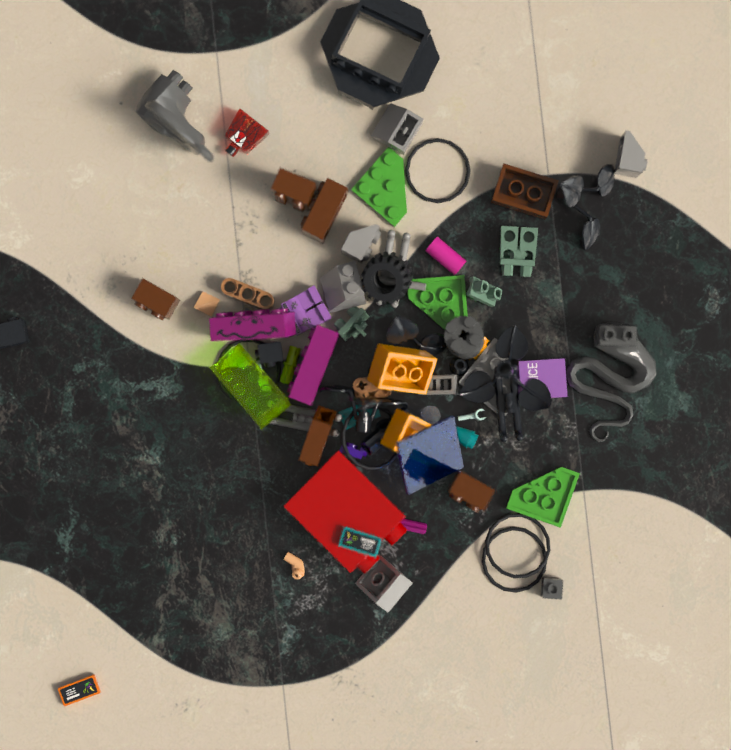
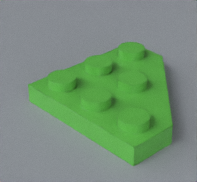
M388 147L351 191L394 228L407 214L403 158Z
M464 275L411 280L413 282L426 283V290L408 289V299L444 330L446 325L454 318L468 316Z
M560 467L513 489L506 509L561 528L580 473Z

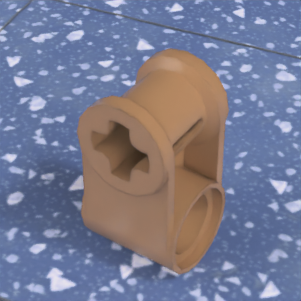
M368 376L358 378L353 383L355 397L378 399L388 397L391 394V390L379 389L367 380Z

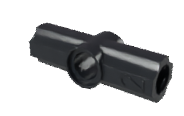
M402 407L400 409L413 416L407 408ZM393 416L380 420L376 424V430L361 441V446L367 454L372 456L384 446L380 443Z

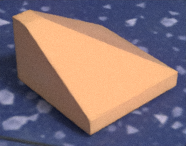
M202 292L194 308L212 317L220 299Z

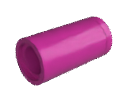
M438 236L426 249L430 256L454 276L467 262Z

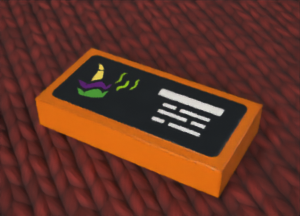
M95 674L57 688L64 706L101 693Z

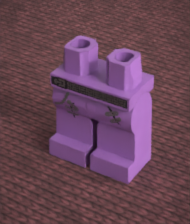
M315 285L282 303L281 307L278 308H288V312L295 311L297 336L312 329V327L315 328L317 325L331 320V316L324 302L322 303ZM318 305L317 307H315V308H313V309H311V310H309V311H306V310H308V309H310V308H312V307Z

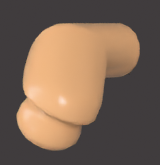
M288 552L283 560L292 565V577L300 579L305 573L304 563L300 558Z

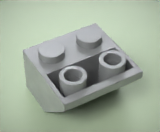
M390 103L371 136L404 155L423 124L424 119L406 108Z
M375 224L350 232L341 248V253L361 264L364 260L368 261L372 253L371 245L373 243L376 245L381 236L380 226Z

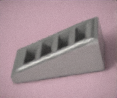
M432 375L426 395H459V376ZM433 380H436V390H433ZM441 380H444V390H441ZM449 380H451L452 390H449Z

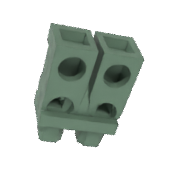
M501 226L499 265H501L502 276H513V266H519L520 277H531L532 267L535 266L538 228L520 227L519 246H517L519 227Z

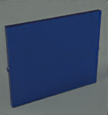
M454 416L443 419L396 442L406 494L409 495L464 468Z

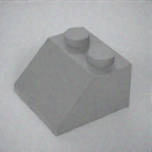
M626 130L620 137L614 174L637 178L646 170L647 159H645V152L632 133Z
M356 261L337 265L320 277L329 313L366 304Z
M379 554L381 558L365 574L363 573L355 584L378 606L389 612L413 583Z

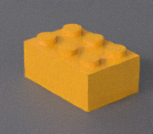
M378 344L367 380L379 389L426 395L437 358L425 350Z
M396 409L380 444L435 468L450 433L402 410Z

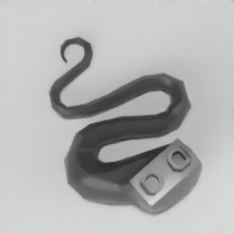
M172 70L167 77L161 74L145 92L135 112L156 132L176 140L192 153L200 154L207 161L212 162L214 155L204 146V136L184 116L186 108L191 102L187 95L193 87L184 80L179 84L183 77L175 70Z
M606 322L599 324L595 328L593 339L594 347L630 366L634 371L631 377L625 378L612 371L598 359L589 356L572 359L566 370V378L569 385L578 392L617 403L626 409L627 415L621 421L599 420L592 424L589 429L590 436L598 442L605 441L609 432H607L603 439H598L594 434L595 429L599 426L622 427L628 425L633 417V407L620 396L582 384L577 380L576 372L583 368L589 369L607 384L622 392L633 394L650 386L657 375L656 361L638 340L637 327L626 323Z

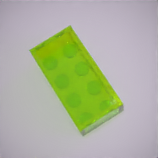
M240 343L210 367L218 380L261 430L291 406L287 397Z

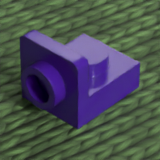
M349 442L346 443L351 456L361 459L362 456H367V452L362 447L359 451L357 450V445ZM341 445L339 451L345 453L343 446Z

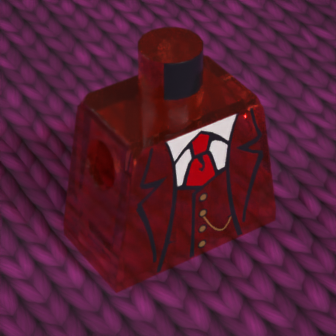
M239 109L225 134L226 139L231 142L225 149V152L233 158L239 150L249 154L269 135V130Z

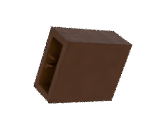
M318 405L299 458L306 465L318 466L337 411Z

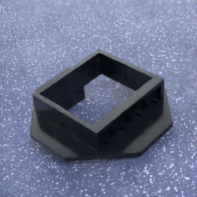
M360 0L358 3L336 9L320 44L338 89V94L353 99L373 110L374 107L424 92L440 57L430 34L431 29L428 28L421 9L402 0ZM360 14L420 42L401 83L340 55Z

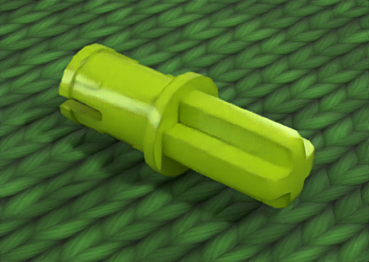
M289 346L286 361L283 362L284 368L280 382L290 384L301 351L300 348Z

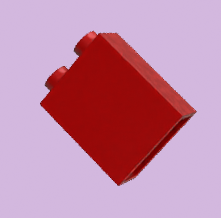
M340 451L284 506L350 573L358 567L365 574L381 557L378 554L377 557H373L339 546L344 527L382 538V541L385 539L391 546L408 530L401 523L406 516Z

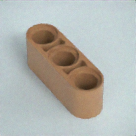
M226 278L221 283V290L228 297L262 310L271 309L274 306L273 296L266 291L233 278ZM230 282L234 283V291L226 292L225 285ZM247 289L253 291V296L250 299L243 298V292ZM262 297H270L271 303L268 306H262L260 303Z

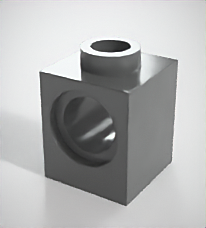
M542 577L541 597L562 600L563 580L561 578Z

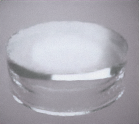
M427 406L421 412V419L434 425L440 419V411L434 406Z

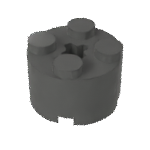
M460 316L454 318L446 325L444 338L451 354L460 359H471L480 353L484 346L485 338L482 327L475 318ZM466 335L467 339L463 340L462 336Z

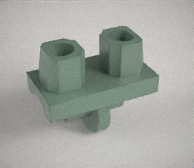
M474 276L470 277V287L466 295L473 301H480L490 307H494L496 301L501 299L502 289L494 287Z
M352 307L347 310V314L351 316L347 323L342 318L334 323L339 335L347 341L351 336L356 338L359 334L363 337L367 335L363 330L368 326L365 321L370 316L362 307L360 309Z

